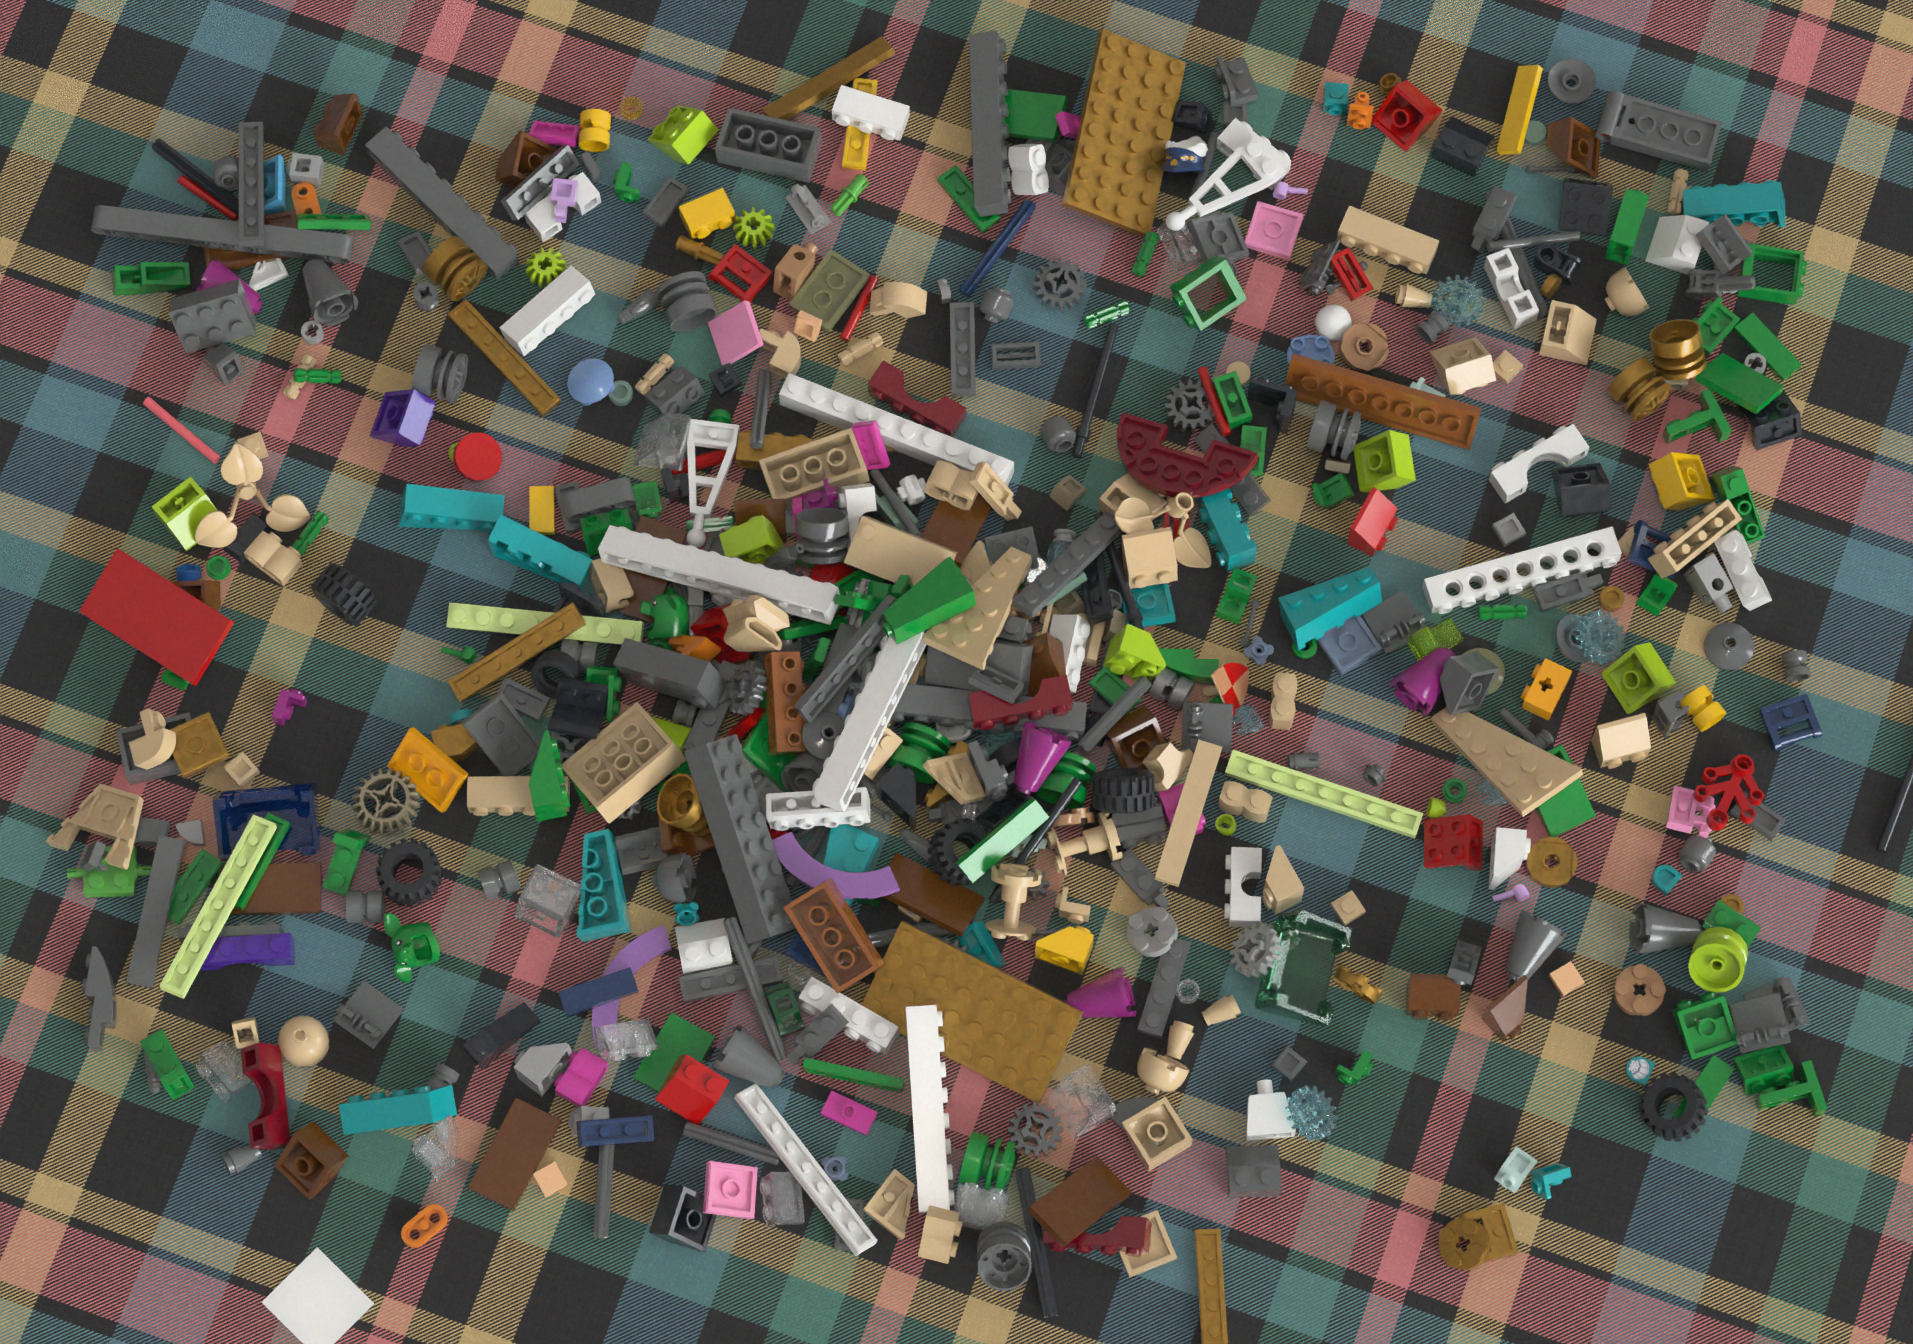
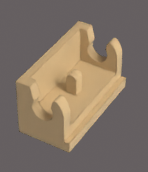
M601 559L592 560L589 577L598 597L602 600L605 613L627 607L629 605L628 600H620L632 597L633 590L623 568L603 563Z

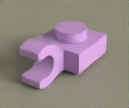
M553 178L550 201L551 204L557 205L555 213L556 222L566 223L567 207L575 206L578 189L577 180Z

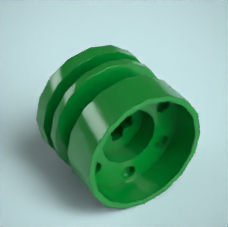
M906 722L901 729L902 733L898 736L903 740L902 745L898 746L887 760V763L891 768L897 762L902 767L906 765L916 775L914 778L917 782L933 784L936 780L923 768V764L927 760L947 756L946 752L952 746L951 741L927 726Z
M1066 751L1038 791L1034 793L1040 799L1055 805L1073 778L1076 777L1083 783L1065 808H1082L1088 793L1084 786L1091 784V776L1095 773L1096 766L1088 759Z
M972 1131L965 1152L959 1183L976 1187L980 1177L985 1178V1190H990L994 1180L997 1181L995 1193L1002 1194L1012 1173L1015 1161V1142L1008 1141L1005 1151H1002V1138H998L994 1148L989 1147V1135Z

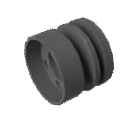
M698 271L681 273L659 285L657 294L661 300L662 308L666 309L665 316L672 331H692L708 324L709 321L717 316L718 310L713 297L708 294L710 292L709 286L706 284V278L703 273Z
M425 344L416 362L412 389L427 397H431L437 388L438 400H444L446 397L447 402L456 403L467 377V354L459 353L456 356L455 351H449L443 360V348Z
M1321 400L1306 448L1322 453L1328 443L1332 445L1331 456L1335 457L1338 447H1341L1343 449L1340 459L1347 460L1348 455L1355 447L1360 432L1361 412L1355 410L1352 420H1349L1347 418L1350 408L1346 407L1341 417L1336 416L1337 404Z
M824 507L806 509L796 515V531L800 535L797 539V544H801L804 547V552L798 556L799 560L812 564H832L845 560L848 553V538L844 536L848 532V514L846 512Z
M996 1222L987 1226L980 1233L977 1240L978 1274L981 1280L990 1288L999 1291L1013 1290L1028 1280L1032 1271L1030 1239L1026 1231L1019 1225L1010 1222Z

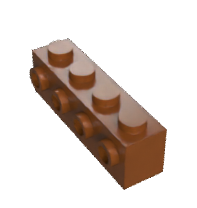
M770 652L764 655V669L767 671L765 677L768 678L765 686L767 687L766 702L770 755L801 754L806 751L802 742V729L806 721L802 719L794 705L805 693V685L802 683L801 678L804 662L800 658V652Z

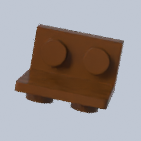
M658 814L663 853L667 855L686 853V855L692 856L715 848L711 833L704 836L693 835L682 828L667 824L661 820Z

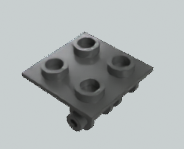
M1338 239L1332 243H1327L1325 246L1314 250L1310 257L1312 262L1309 268L1300 277L1302 282L1298 288L1299 290L1307 287L1309 288V293L1314 296L1322 292L1329 278L1328 275L1332 272L1329 263L1333 255L1337 254L1335 251L1341 240Z
M1032 526L984 537L989 560L992 564L1010 547H1013L1031 555L1032 564L1025 578L1037 576L1042 572Z
M1404 590L1385 599L1381 604L1362 614L1386 654L1429 631L1424 624L1426 622L1422 613L1418 614Z
M1183 702L1181 750L1190 749L1194 753L1198 740L1222 746L1221 752L1231 753L1233 704Z
M1780 977L1775 980V983L1743 995L1746 1001L1780 993L1788 1031L1811 1023L1790 977Z
M363 981L348 1002L338 1007L336 1011L338 1015L333 1021L369 1047L375 1049L404 1008L366 981Z
M1780 993L1730 1004L1737 1034L1736 1039L1741 1054L1791 1043Z

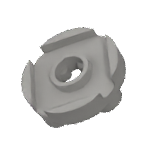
M1164 907L1146 908L1129 917L1127 939L1136 952L1142 953L1146 957H1157L1165 954L1171 948L1170 945L1174 939L1175 941L1177 939V924ZM1158 928L1154 933L1155 936L1150 937L1149 934H1146L1149 929Z

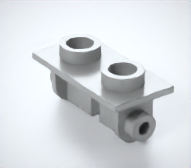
M796 184L791 188L792 193L787 195L785 199L811 235L831 223L806 185L799 186V184Z

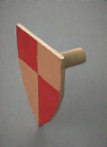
M1231 662L1221 665L1211 674L1215 685L1204 687L1203 692L1205 696L1220 695L1223 704H1233L1234 716L1242 706L1247 694L1249 668L1240 663Z

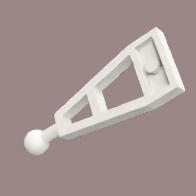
M1255 136L1237 148L1189 198L1188 203L1190 206L1180 213L1171 212L1166 218V225L1172 231H1179L1184 227L1185 220L1195 213L1202 217L1259 192L1283 177L1286 171L1258 137ZM1241 158L1259 181L1231 192L1222 182L1221 178ZM1214 186L1222 197L1203 205L1200 200Z
M691 419L687 439L690 515L695 516L693 529L687 533L686 540L689 545L696 548L703 546L706 541V535L702 531L704 518L711 517L736 453L740 431L739 425ZM695 446L727 450L716 478L696 476ZM696 486L712 488L705 507L697 506Z

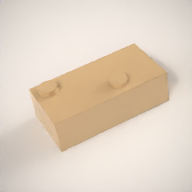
M852 428L759 460L772 499L784 498L785 510L792 509L793 498L825 489L822 480L825 478L828 479L829 486H835L836 493L841 492L842 486L870 482L868 471Z
M862 516L844 563L894 583L897 582L900 574L909 575L914 586L946 558L951 556L954 561L957 552L871 517Z

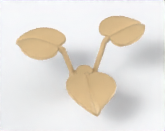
M235 442L221 465L222 477L228 483L236 485L237 492L234 494L235 498L230 515L227 518L222 511L218 510L205 515L196 528L195 541L199 545L213 548L230 545L237 536V527L230 521L234 518L240 498L249 500L257 496L265 509L270 511L266 516V523L277 531L288 532L296 530L306 524L311 516L304 503L296 496L290 494L276 497L272 502V507L269 506L261 495L260 490L256 489L255 482L263 474V466L260 459L249 448Z
M1182 492L1175 497H1169L1157 493L1162 497H1167L1169 503L1165 508L1153 514H1150L1148 505L1140 498L1131 497L1119 505L1114 514V519L1119 528L1126 534L1153 530L1154 526L1151 519L1165 512H1168L1171 517L1182 518L1178 529L1180 537L1173 541L1176 559L1188 567L1208 568L1211 566L1210 550L1204 536L1194 528H1188L1183 533L1186 519L1189 518L1187 512L1194 505L1193 499L1189 494Z

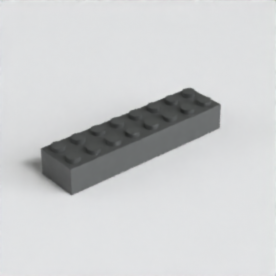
M737 734L684 751L747 944L796 928L783 908L792 902L790 892L786 885L782 867L778 861L774 843L771 839Z

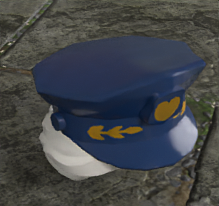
M1193 136L1188 140L1178 143L1167 141L1164 151L1166 155L1165 163L1161 170L1204 173L1202 157H1205L1208 151L1207 144L1199 136Z

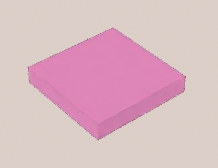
M1257 201L1245 238L1247 248L1290 260L1304 214Z
M748 301L739 303L708 322L722 366L728 363L732 364L764 345L750 302Z
M708 1161L706 1163L703 1213L753 1219L758 1167Z

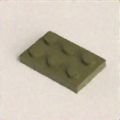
M830 249L791 300L789 308L796 313L802 310L822 319L821 329L829 333L870 278V274Z

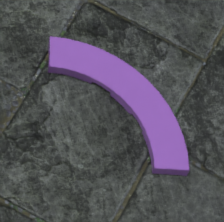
M792 832L773 839L777 858L783 867L796 877L798 881L811 889L832 878L844 899H872L900 891L890 866L863 873L839 871L827 867L809 856L798 844Z
M662 925L654 928L630 942L613 959L603 976L631 967L634 976L642 966L652 959L671 951L665 926ZM621 999L592 1009V1032L596 1051L621 1043L618 1033V1009Z

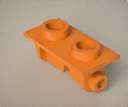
M1358 92L1355 96V103L1350 104L1346 126H1352L1354 129L1370 128L1374 106H1369L1370 98L1366 92Z

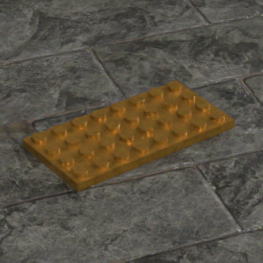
M1105 29L1099 31L1062 206L1141 237H1145L1148 231L1151 232L1164 170H1161V167L1165 163V143L1170 141L1174 124L1171 120L1179 99L1186 62Z
M901 921L883 958L885 964L878 969L861 1005L898 1026L899 1033L908 1037L906 1007L937 1005V1011H942L943 1026H938V1036H944V1052H940V1054L1036 1103H1040L1084 1011L905 921Z

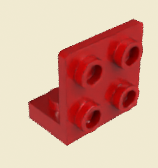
M1470 814L1425 820V868L1463 865L1472 871L1482 870L1483 821Z

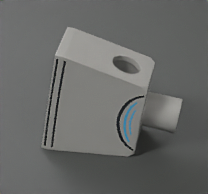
M1714 553L1682 574L1705 606L1714 602L1720 613L1733 607L1732 602L1726 595L1727 592L1733 589V586Z

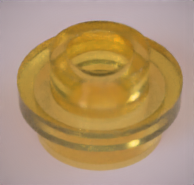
M627 97L620 104V113L625 119L635 120L643 114V103L636 97ZM635 107L636 110L629 112L628 108Z

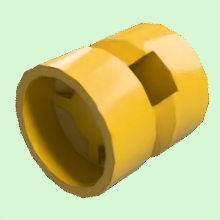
M587 109L580 113L581 131L579 132V147L582 150L603 152L609 149L610 133L608 131L610 130L611 114L600 109Z
M1706 685L1695 689L1680 702L1682 708L1689 706L1686 714L1693 715L1692 722L1700 732L1709 729L1726 715V711L1720 703L1713 702L1714 696Z

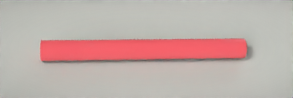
M147 397L144 400L143 405L212 463L216 464L221 457L153 399Z

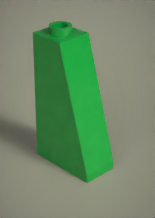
M951 556L942 561L883 612L884 623L882 628L888 638L892 636L896 644L976 606L974 590Z

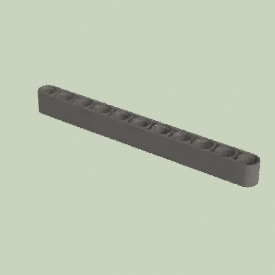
M104 205L95 206L91 225L92 232L106 236L215 249L221 247L223 250L265 255L272 254L306 260L321 259L324 262L340 264L350 263L354 240L353 237L345 234L264 225V246L240 247L238 221Z

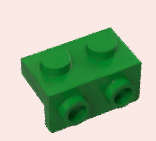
M1720 296L1714 302L1710 300L1702 309L1703 315L1699 319L1695 317L1692 320L1700 325L1703 342L1701 346L1704 347V353L1708 356L1740 321L1738 316L1721 304L1723 299Z
M588 666L586 682L608 686V703L604 718H607V722H612L615 716H619L621 703L617 700V692L621 690L622 678L618 677L617 668Z

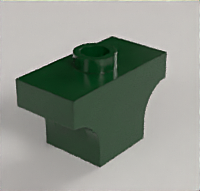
M788 981L764 989L781 1038L804 1030L805 1026Z

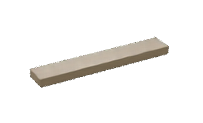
M1198 740L1154 880L1179 887L1222 746Z

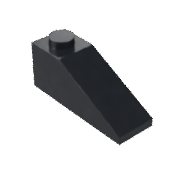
M523 1002L480 1030L463 1045L464 1049L479 1068L484 1070L541 1021Z

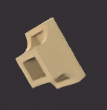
M1171 742L1156 745L1143 760L1149 772L1154 774V792L1168 790L1173 783L1181 779L1183 771L1190 764L1194 755L1190 749L1178 751Z

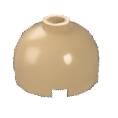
M1626 267L1610 277L1606 285L1608 297L1605 298V301L1611 311L1616 309L1621 315L1631 317L1650 309Z
M302 1015L293 1017L283 1025L279 1032L278 1045L281 1054L287 1062L296 1067H310L322 1061L327 1054L329 1035L321 1022L313 1017Z
M1143 1048L1137 1063V1072L1140 1079L1146 1083L1145 1089L1154 1094H1159L1160 1091L1171 1092L1179 1088L1190 1070L1169 1056L1159 1054L1155 1056L1157 1051Z

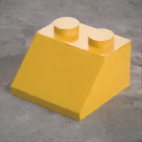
M1671 452L1649 464L1651 478L1656 484L1659 501L1664 509L1679 511L1715 500L1700 455Z
M1069 926L1037 940L1035 958L1083 975L1093 948L1094 935L1090 934V930L1084 927L1076 926V928Z

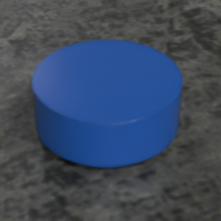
M196 564L181 565L176 569V578L179 581H196L201 578V568Z

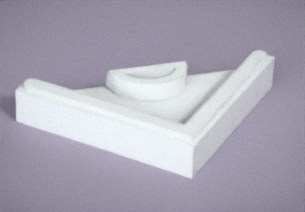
M278 258L275 259L276 261L267 263L263 261L262 264L257 262L249 286L257 291L289 276L281 259Z

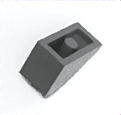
M225 343L213 346L204 356L207 366L224 386H227L244 373L237 353Z

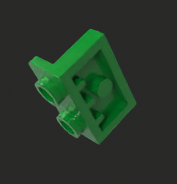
M628 508L615 509L610 512L590 515L580 519L589 556L599 554L598 548L609 525L626 527L633 531Z
M1719 899L1702 924L1705 930L1712 927L1732 929L1741 935L1747 944V949L1762 928Z
M1783 1045L1761 1049L1734 1058V1065L1743 1081L1744 1093L1747 1096L1761 1093V1091L1768 1088L1784 1086L1794 1080L1793 1064Z

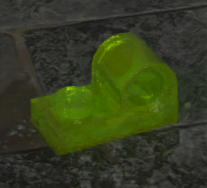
M1449 618L1431 629L1427 626L1415 632L1409 638L1408 646L1419 661L1438 647L1442 649L1444 647L1452 648L1461 643L1463 637L1452 619Z

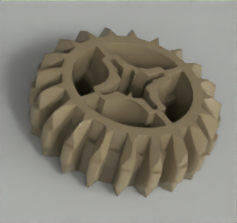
M379 768V775L374 776L372 772H369L370 780L367 781L365 778H361L360 781L363 787H355V791L358 794L352 796L353 801L356 802L352 808L353 811L357 812L355 815L356 819L362 820L361 824L364 828L370 825V832L374 833L379 828L380 835H384L385 830L388 829L390 834L393 835L395 827L403 831L402 824L404 822L407 825L412 824L409 816L417 817V812L414 809L420 807V803L416 801L420 798L419 792H415L417 788L415 783L408 784L411 781L409 776L402 778V771H397L393 775L392 768H389L387 774H384L382 769ZM387 785L385 789L381 791L375 790L380 786ZM398 787L406 794L405 805L396 799ZM368 798L376 804L375 816L367 811L366 804ZM388 798H390V803L386 802L384 805L382 804V800L387 801ZM389 813H398L397 815L391 818L385 819V817Z

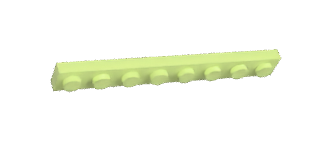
M449 603L446 627L521 635L555 613ZM582 616L587 624L564 638L622 645L625 638L642 642L644 622Z
M1236 750L1232 751L1225 771L1226 776L1414 839L1423 816L1421 812Z
M256 815L251 817L160 984L161 990L180 998H185L277 828L275 823Z

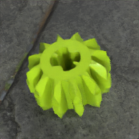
M752 207L751 213L743 209L742 217L736 216L735 222L737 224L733 226V230L737 233L736 240L743 241L744 247H747L750 243L754 249L757 248L758 243L765 247V239L771 240L773 238L771 232L775 230L774 224L771 223L772 217L770 215L765 216V210L761 209L756 213L755 208ZM756 226V230H752L751 227Z
M541 247L540 254L532 252V259H527L526 265L528 268L526 269V275L531 276L530 282L532 284L538 282L539 288L542 289L545 284L549 285L565 271L566 261L562 260L560 252L554 254L553 248L545 252L544 248Z

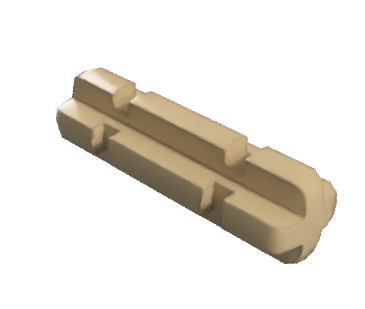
M1678 169L1674 172L1673 180L1675 182H1672L1669 199L1671 203L1668 205L1669 214L1679 215L1682 213L1683 189H1686L1687 183L1685 181L1688 180L1689 175L1687 170Z
M874 332L868 336V339L864 338L849 347L848 351L844 350L839 353L838 358L842 365L847 366L853 362V359L857 360L872 351L873 347L877 348L882 345L883 339L879 333Z
M663 354L658 359L659 363H655L643 376L644 380H639L635 388L640 394L645 395L651 390L650 386H655L666 373L665 370H669L673 366L674 360L671 356Z
M304 355L300 361L302 365H298L297 368H302L306 371L313 369L317 361L310 355ZM292 375L289 381L291 384L286 386L283 394L287 398L295 400L300 393L299 388L302 389L305 382H295Z

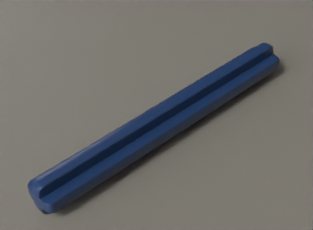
M1029 199L1024 200L959 287L961 294L966 297L972 295L1036 208L1034 202Z

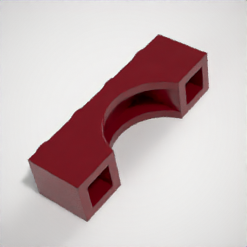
M883 360L868 382L870 396L878 402L883 400L890 404V407L899 414L904 412L917 424L926 425L932 430L953 437L966 418V407L947 396L931 403L914 400L904 389V372Z
M1067 675L1042 679L1038 693L1031 700L1024 703L1011 704L984 690L968 693L967 700L973 729L980 728V730L992 729L995 727L994 725L1004 723L1006 726L1019 723V720L1028 718L1030 721H1036L1049 714L1062 716L1072 710L1073 706Z
M255 1043L241 1049L243 1074L254 1082L261 1099L258 1116L255 1120L248 1123L250 1148L276 1150L287 1146L290 1141L282 1055L279 1045Z
M1121 1216L1116 1226L1110 1231L1098 1235L1083 1232L1064 1247L1044 1229L1043 1242L1050 1247L1051 1251L1065 1252L1066 1248L1075 1249V1252L1085 1254L1090 1253L1091 1250H1100V1253L1105 1255H1115L1116 1251L1126 1252L1125 1255L1140 1257L1141 1253H1149L1152 1223L1147 1217Z

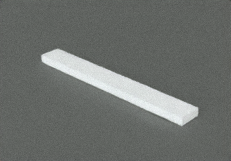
M755 1083L737 1093L734 1099L853 1254L857 1256L875 1245L877 1242L875 1236L760 1087Z

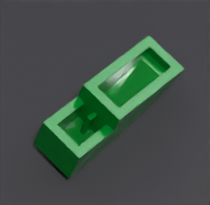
M140 262L139 266L115 265L112 271L113 295L151 294L190 287L189 263Z
M1158 648L1166 662V668L1176 672L1177 678L1184 676L1198 684L1215 685L1211 674L1219 668V659H1194V649Z

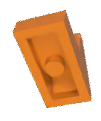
M682 635L670 637L668 644L676 649L675 652L708 662L719 654L721 650L718 645L706 637Z

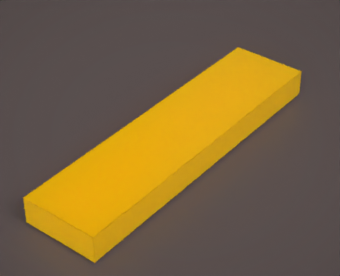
M1539 65L1518 66L1496 150L1500 155L1521 154L1543 70Z
M854 79L853 89L876 96L878 80ZM847 126L842 159L843 169L866 171L871 133H864L857 127Z

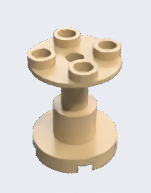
M1098 813L1099 826L1082 831L1083 836L1059 843L1054 828L1051 827L1049 829L1050 832H1047L1046 839L1049 849H1054L1056 854L1053 863L1057 874L1063 873L1064 876L1067 875L1064 857L1088 851V854L1091 855L1107 850L1111 861L1122 859V852L1117 853L1116 846L1120 845L1114 822L1112 818L1107 819L1109 813Z
M1000 864V869H996L995 865L992 866L990 878L992 881L1002 884L1001 900L1006 901L1004 919L990 920L985 924L986 929L991 931L992 937L1003 939L1008 935L1016 936L1020 940H1031V936L1036 932V928L1033 925L1019 921L1021 903L1026 902L1027 888L1041 884L1042 872L1035 868V873L1028 871L1029 866L1021 864Z

